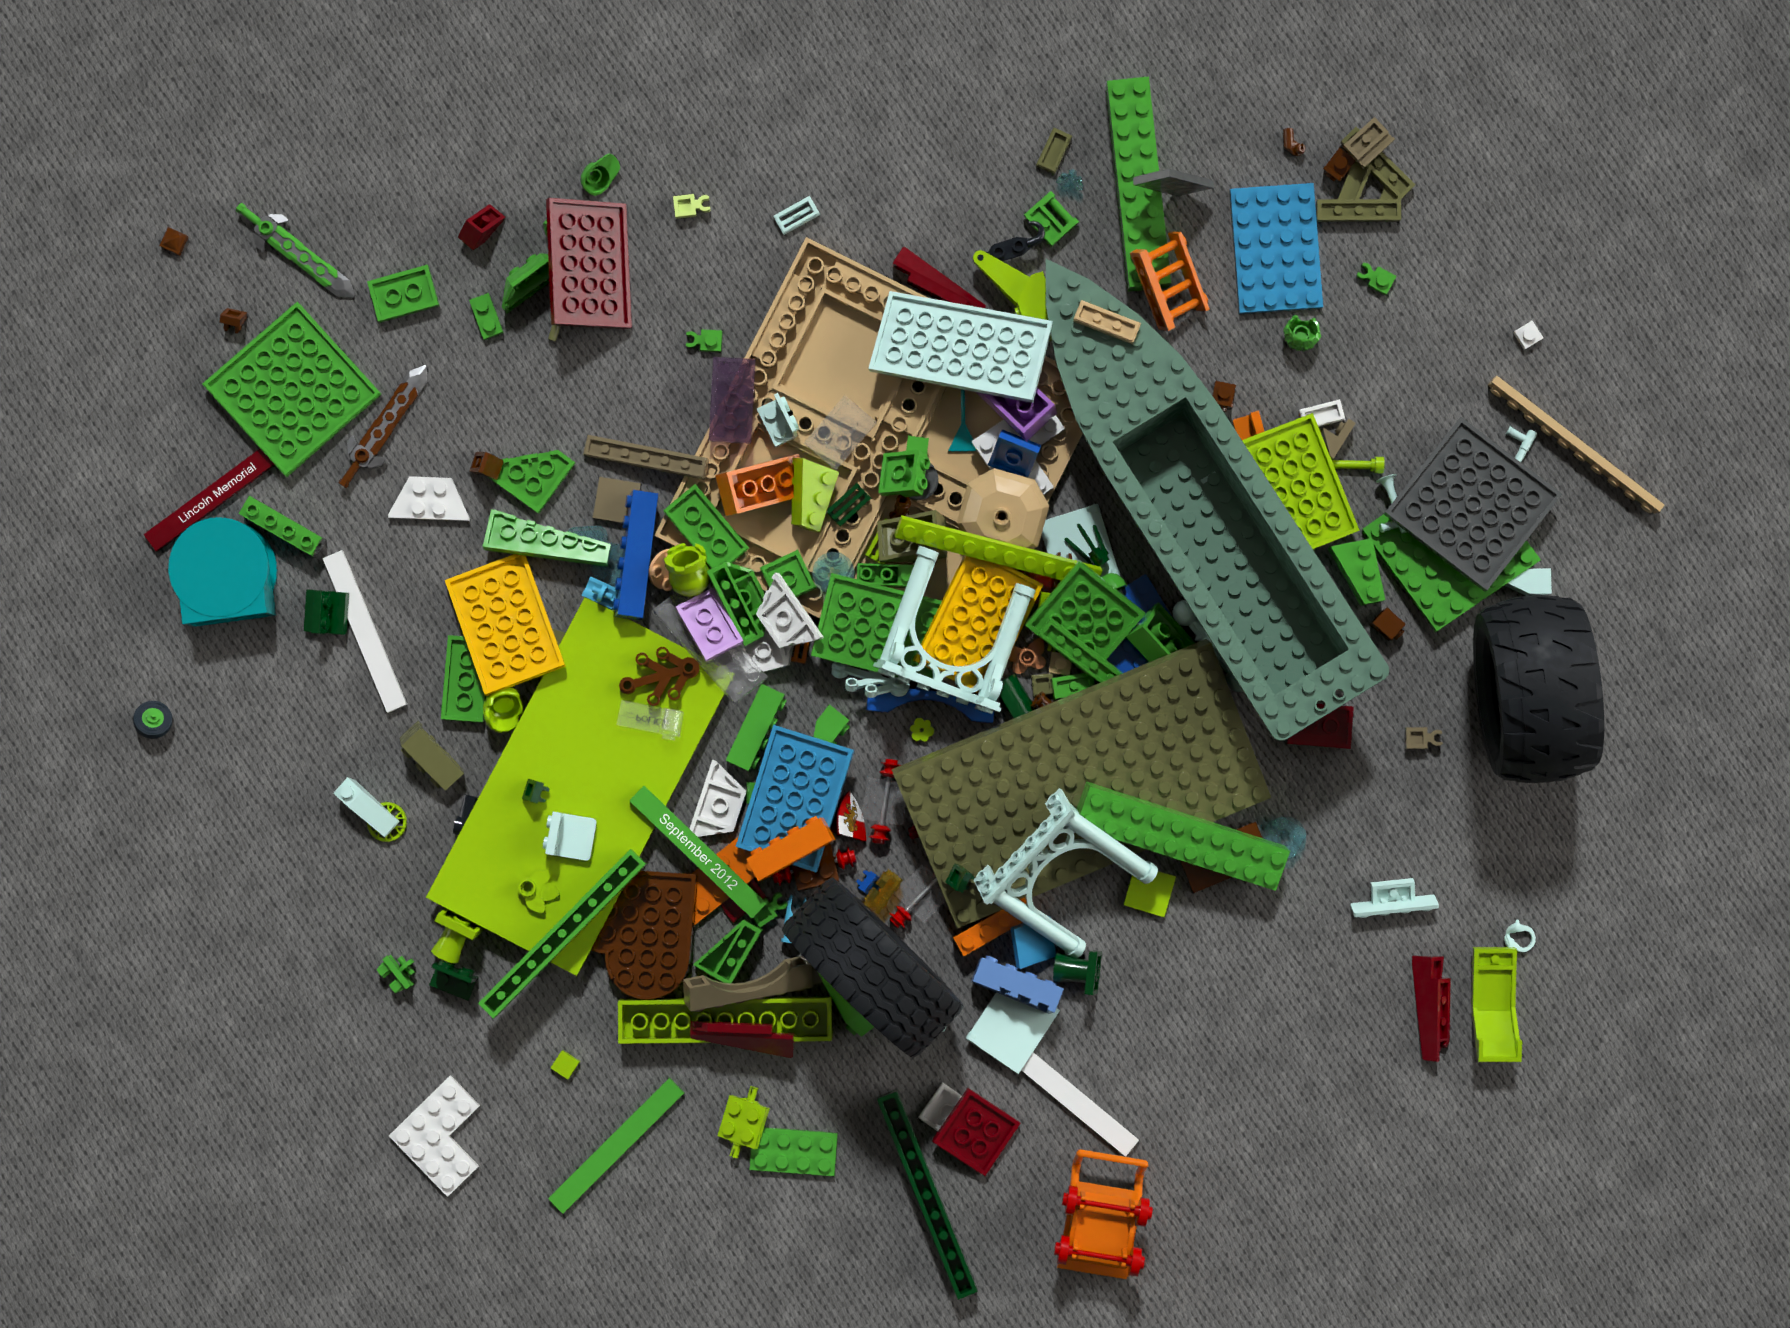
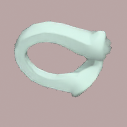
M1516 920L1514 924L1507 928L1504 936L1507 947H1516L1518 952L1529 951L1534 946L1536 939L1532 928L1520 924L1519 920ZM1528 931L1531 935V942L1527 947H1520L1509 936L1510 933Z

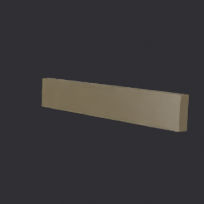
M592 435L587 436L583 453L586 457L705 480L709 459L705 457Z

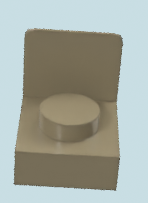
M1347 419L1345 423L1342 421L1339 423L1335 430L1337 436L1325 428L1320 430L1331 460L1334 459L1356 424L1350 419Z

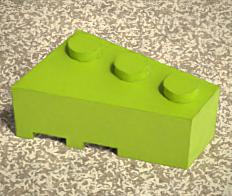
M793 458L794 478H792V484H794V498H792L791 524L808 531L820 532L839 472L804 458Z

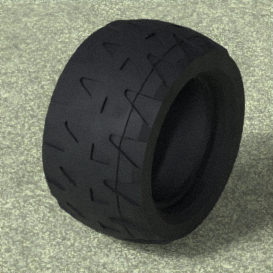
M1533 595L1515 597L1485 607L1477 614L1474 623L1473 661L1481 730L1486 753L1493 772L1504 780L1522 783H1546L1563 781L1593 770L1599 764L1603 753L1604 702L1597 649L1592 628L1583 606L1571 598Z

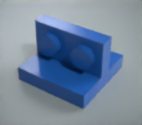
M1002 429L988 466L1029 477L1041 445L1030 440L1026 442L1022 437Z

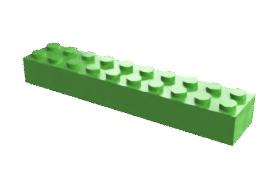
M1149 76L1109 80L1105 87L1128 292L1143 290L1130 252L1136 249H1145L1147 252H1151L1167 244L1162 193L1133 184L1135 176L1159 171ZM1168 253L1152 260L1155 272L1169 266ZM1171 275L1160 279L1159 284L1161 288L1170 287Z
M1087 781L1077 806V811L1081 816L1116 840L1275 891L1290 854V850L1285 845Z

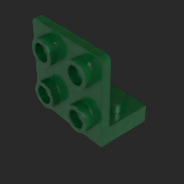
M444 960L433 963L431 968H434L435 971L429 986L469 1001L478 980V976L474 975L475 971L465 967L463 969L455 968V963Z

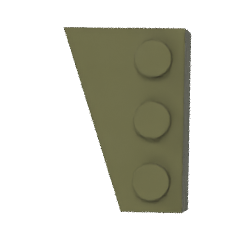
M417 721L400 737V743L403 747L401 751L407 758L410 759L412 757L417 762L415 765L423 774L427 772L432 777L430 780L438 789L442 787L446 791L464 774V771L450 754L435 741L436 739L421 727L422 724Z

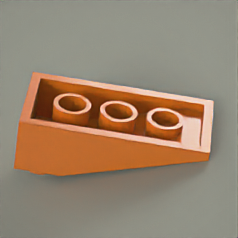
M799 454L715 475L725 515H734L794 498V484H792L794 464H792V459L800 458Z

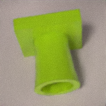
M444 908L438 913L435 922L445 926V929L431 952L446 962L458 963L466 938L475 939L483 932L484 928Z

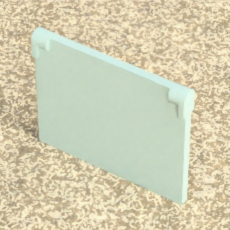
M1098 504L1045 520L1042 537L1047 553L1056 555L1058 552H1061V557L1065 558L1068 553H1071L1072 560H1080L1084 563H1087L1086 560L1070 547L1064 539H1070L1090 558L1088 553L1092 550L1080 533L1077 524H1081L1094 546L1100 548L1093 530V525H1096L1104 546L1109 553L1107 556L1110 559L1099 566L1102 568L1100 577L1108 573L1121 576Z
M995 993L972 1030L966 1036V1039L1019 1074L1060 1010L1056 1008L1055 1013L1048 1014Z

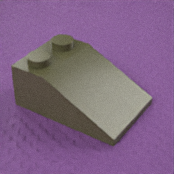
M937 510L906 516L946 527L945 517ZM900 517L877 522L880 562H915L919 546L938 552L937 559L948 557L945 550L895 538V531Z

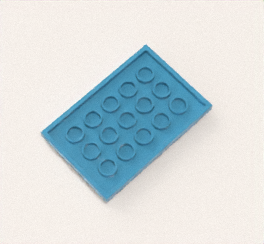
M1314 183L1230 189L1239 314L1323 308Z
M773 725L736 847L748 851L761 847L763 850L770 846L769 841L776 837L782 839L788 836L787 831L796 826L799 829L806 826L805 821L814 816H817V818L824 817L831 829L855 750ZM825 846L792 865L817 872Z

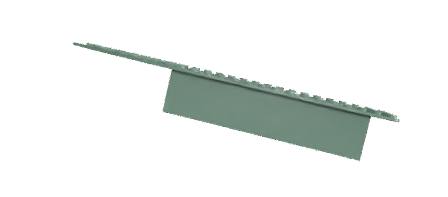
M1046 259L1047 316L1049 321H1053L1051 337L1056 364L1075 419L1104 474L1272 737L1279 741L1290 738L1383 681L1389 674L1388 664L1223 410L1184 358L1138 313L1090 279ZM1081 300L1141 323L1134 343L1130 344L1074 322L1073 319ZM1208 476L1207 482L1203 484L1201 479ZM1337 690L1342 691L1343 697H1336L1335 692ZM1318 702H1323L1324 708L1319 709L1317 708L1316 704Z

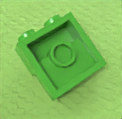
M920 450L884 453L878 493L882 496L899 494L904 497L923 496V490L928 485L925 478L926 469L930 467L928 455Z

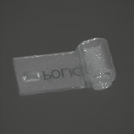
M621 700L616 725L663 734V739L675 741V737H680L684 712Z

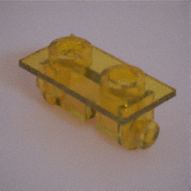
M889 869L886 872L883 871L875 883L881 888L878 891L872 887L864 898V904L879 914L887 906L888 900L899 889L903 880Z

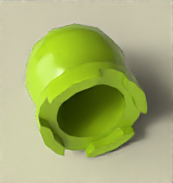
M685 543L670 548L667 551V557L664 558V563L669 571V582L673 590L679 595L688 598L700 595L710 582L707 574L709 569L706 565L707 556L704 547L695 543V546H686Z

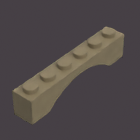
M803 956L784 959L768 974L752 981L735 984L718 982L704 975L683 979L684 1003L690 1011L699 1012L706 1008H719L726 1004H739L746 1000L763 999L766 996L783 995L791 991H803L806 988L812 987V965Z

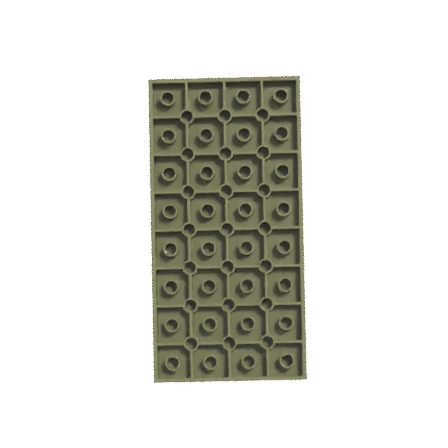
M1207 639L891 769L957 928L1002 910V908L994 903H989L988 905L984 903L973 879H970L967 884L970 887L969 890H964L963 893L956 891L945 881L954 863L964 867L974 877H976L979 871L989 865L995 875L996 871L1010 859L1011 855L1051 815L1045 803L1059 788L1063 790L1069 803L1076 809L1087 781L1211 822L1272 798L1212 643ZM1068 833L1059 834L1054 839L1053 844L1065 842ZM1074 833V840L1084 839L1077 833ZM1117 840L1135 854L1147 850ZM1048 845L1043 849L1045 850L1047 848L1048 851L1050 850ZM1078 848L1064 852L1051 860L1041 870L1034 882L1032 897L1109 866L1114 862L1094 849ZM1030 864L1024 869V870H1026V871L1028 872V874H1029V872H1030L1029 869H1028V867L1030 866ZM1018 878L1011 885V888L1016 889L1025 885L1026 878ZM1022 895V896H1019V897H1016V898L1022 899V898L1025 897V895Z

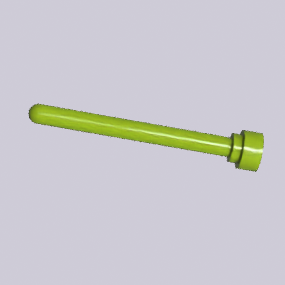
M1375 457L1370 459V461L1332 460L1335 469H1370L1374 473H1384V457Z

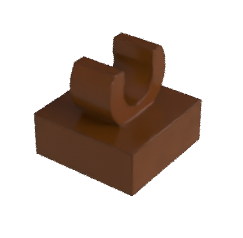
M226 308L220 314L219 323L224 324V331H228L230 325L234 326L235 333L238 334L242 329V324L247 319V312Z

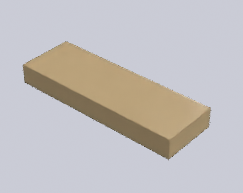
M1081 300L1073 319L1076 323L1130 344L1134 343L1141 323L1083 300Z

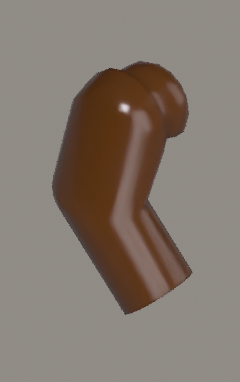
M1293 128L1283 129L1284 148L1293 156H1301L1306 150L1305 145L1294 140Z

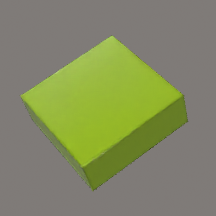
M562 1050L551 1066V1069L569 1079L580 1060Z

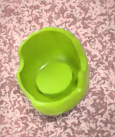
M510 687L487 696L483 705V714L487 726L498 733L509 732L516 728L518 719L523 713L522 701L517 690Z

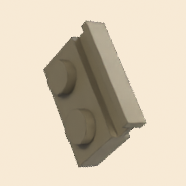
M1374 117L1346 142L1343 148L1364 169L1395 138Z

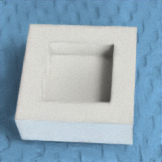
M1533 321L1513 332L1524 350L1543 339Z

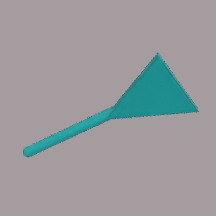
M961 389V425L948 451H977L971 443L973 438L965 424V390Z

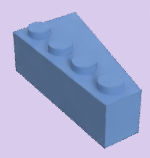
M986 955V958L982 957L979 959L971 980L972 983L1048 1014L1055 1013L1064 988L1057 986L1052 981L1040 980L1037 978V975L1030 972L1017 971L1018 968L1007 963L1005 966L998 964V960Z

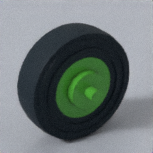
M147 701L135 710L133 724L141 736L157 739L164 736L170 730L172 714L165 704L159 701Z

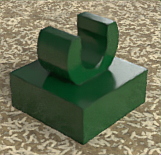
M528 779L522 799L537 804L538 801L544 803L546 799L540 797L543 790L549 792L550 789L543 786L544 783Z
M954 863L945 882L956 891L963 893L964 890H969L970 887L967 884L970 879L974 880L975 877L964 867Z

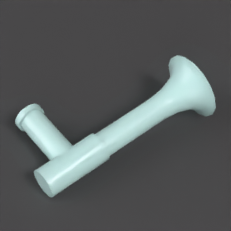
M1510 426L1506 435L1522 442L1515 456L1518 461L1522 462L1537 433L1529 430L1524 435Z
M1391 474L1376 481V483H1380L1385 487L1391 504L1397 498L1394 488V478L1397 474ZM1393 521L1379 524L1381 533L1398 527L1401 534L1406 533L1404 529Z

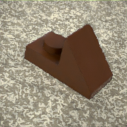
M475 452L469 472L496 480L499 477L503 460L487 452Z

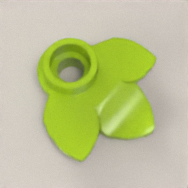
M546 870L535 871L531 877L522 878L517 884L519 895L525 898L527 907L535 912L544 913L545 901L553 900L559 896L556 886L548 882L551 872ZM526 884H530L532 886L530 892H526L524 890V886Z

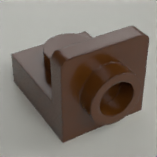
M1339 147L1323 168L1326 170L1325 175L1332 181L1336 179L1341 181L1355 160L1350 154Z
M1215 381L1212 396L1223 412H1227V410L1233 408L1236 385Z

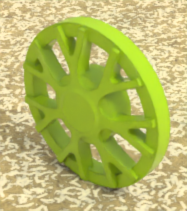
M383 802L380 804L387 806L390 813L394 808L400 811L395 816L397 819H403V826H395L398 834L393 837L389 833L387 837L381 838L379 837L380 833L377 830L373 831L368 823L367 827L375 839L391 842L401 837L407 826V817L403 809L397 804Z

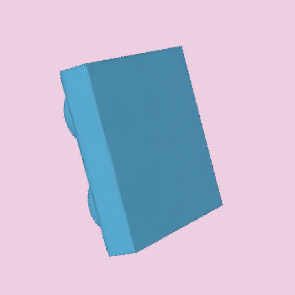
M1022 923L1010 927L1017 968L1022 969L1056 957L1055 944L1026 924Z

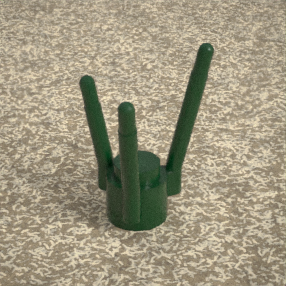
M1077 524L1080 533L1092 550L1088 553L1090 558L1070 539H1064L1088 564L1101 566L1110 560L1107 556L1109 553L1104 546L1096 525H1093V530L1100 548L1094 546L1081 524Z

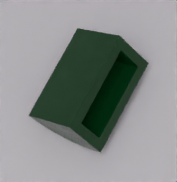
M1016 674L1002 681L1003 685L999 696L1013 719L1036 710V708L1031 707L1032 700Z

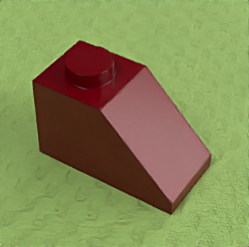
M489 204L465 221L458 238L474 251L487 241L503 222L505 216Z

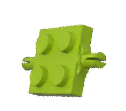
M750 1086L747 1098L729 1095L717 1136L733 1143L729 1155L733 1158H738L741 1146L758 1149L770 1108L760 1105L755 1101L759 1088Z

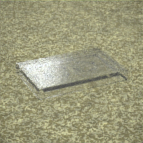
M844 395L804 444L836 471L877 422Z

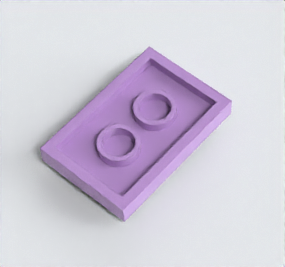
M713 588L676 606L677 613L705 662L743 644L742 637Z

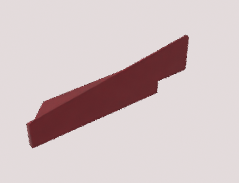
M903 247L894 259L893 268L909 275L907 284L941 301L986 308L985 304L906 247Z
M1412 956L1422 1059L1439 1062L1441 1048H1447L1450 1042L1451 978H1442L1444 956Z
M691 1021L690 1037L692 1039L786 1058L793 1057L794 1034L773 1033V1024Z

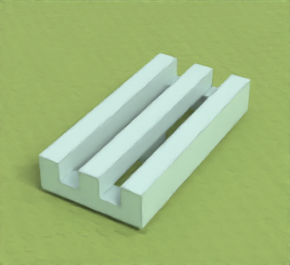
M808 196L773 217L783 235L816 218L820 213L811 197ZM807 203L810 204L807 208L781 222L780 218ZM813 210V213L786 228L784 227V225Z

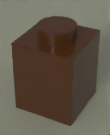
M1387 607L1370 623L1388 641L1393 638L1397 640L1404 633L1402 628L1406 625Z

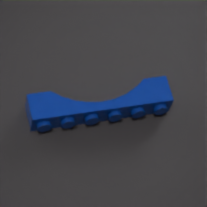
M917 686L915 689H909L904 696H894L889 692L877 695L874 698L868 697L867 711L888 713L908 702L932 700L956 708L974 722L993 723L994 711L992 714L975 709L976 704L971 702L967 706L956 702L957 697L949 695L948 698L937 695V690L927 691Z

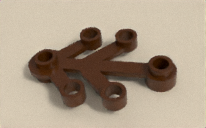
M659 647L656 651L657 657L660 660L666 659L678 666L668 669L651 660L647 654L639 653L636 656V662L640 666L645 665L657 673L636 679L625 677L620 681L619 688L624 694H632L637 687L659 681L654 692L647 698L649 705L657 706L670 679L679 676L675 686L668 690V697L673 701L678 700L687 679L694 678L699 673L700 666L697 660L691 657L681 659L670 653L666 647ZM660 650H666L667 654L665 657L659 656ZM641 655L646 657V661L644 663H640L638 661V658ZM691 664L693 666L692 671L687 672L685 666ZM625 682H631L630 689L624 688ZM671 691H678V696L672 698L670 696ZM656 696L658 698L657 703L652 704L650 698Z

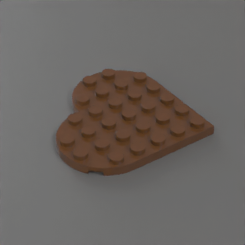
M640 871L622 889L591 950L605 954L608 974L616 986L625 994L638 999H657L673 992L685 979L691 960L697 874Z

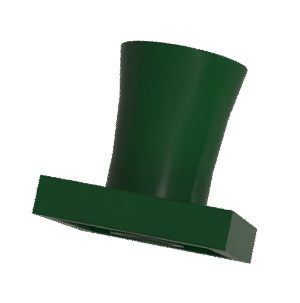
M1089 951L1088 960L1057 953L1054 962L1053 982L1086 983L1084 994H1098L1102 951Z

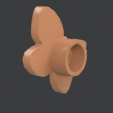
M1042 638L1034 640L1027 648L1024 647L1022 649L1013 646L1009 660L1014 662L1012 665L1014 673H1024L1030 666L1036 669L1045 667L1046 661L1041 656L1044 652V640Z

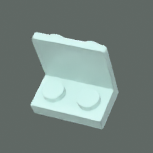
M778 393L774 394L776 400L757 408L775 448L798 437L797 430H800L794 415L789 417L787 413L790 411L785 397L780 398Z

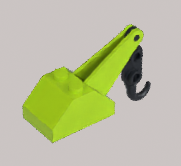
M1029 221L1027 223L1029 226L1033 225L1038 228V235L1036 237H1015L992 245L988 252L976 251L973 255V263L1016 306L1013 314L1048 320L1046 310V279L1043 271L1032 274L1029 277L1004 263V261L1024 255L1033 246L1043 241L1045 237L1043 225L1037 221Z

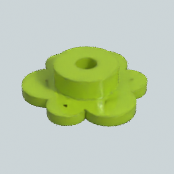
M917 718L914 721V725L910 727V731L913 732L912 738L915 741L922 740L925 742L928 740V737L934 734V729L931 727L929 720L924 721L922 718Z

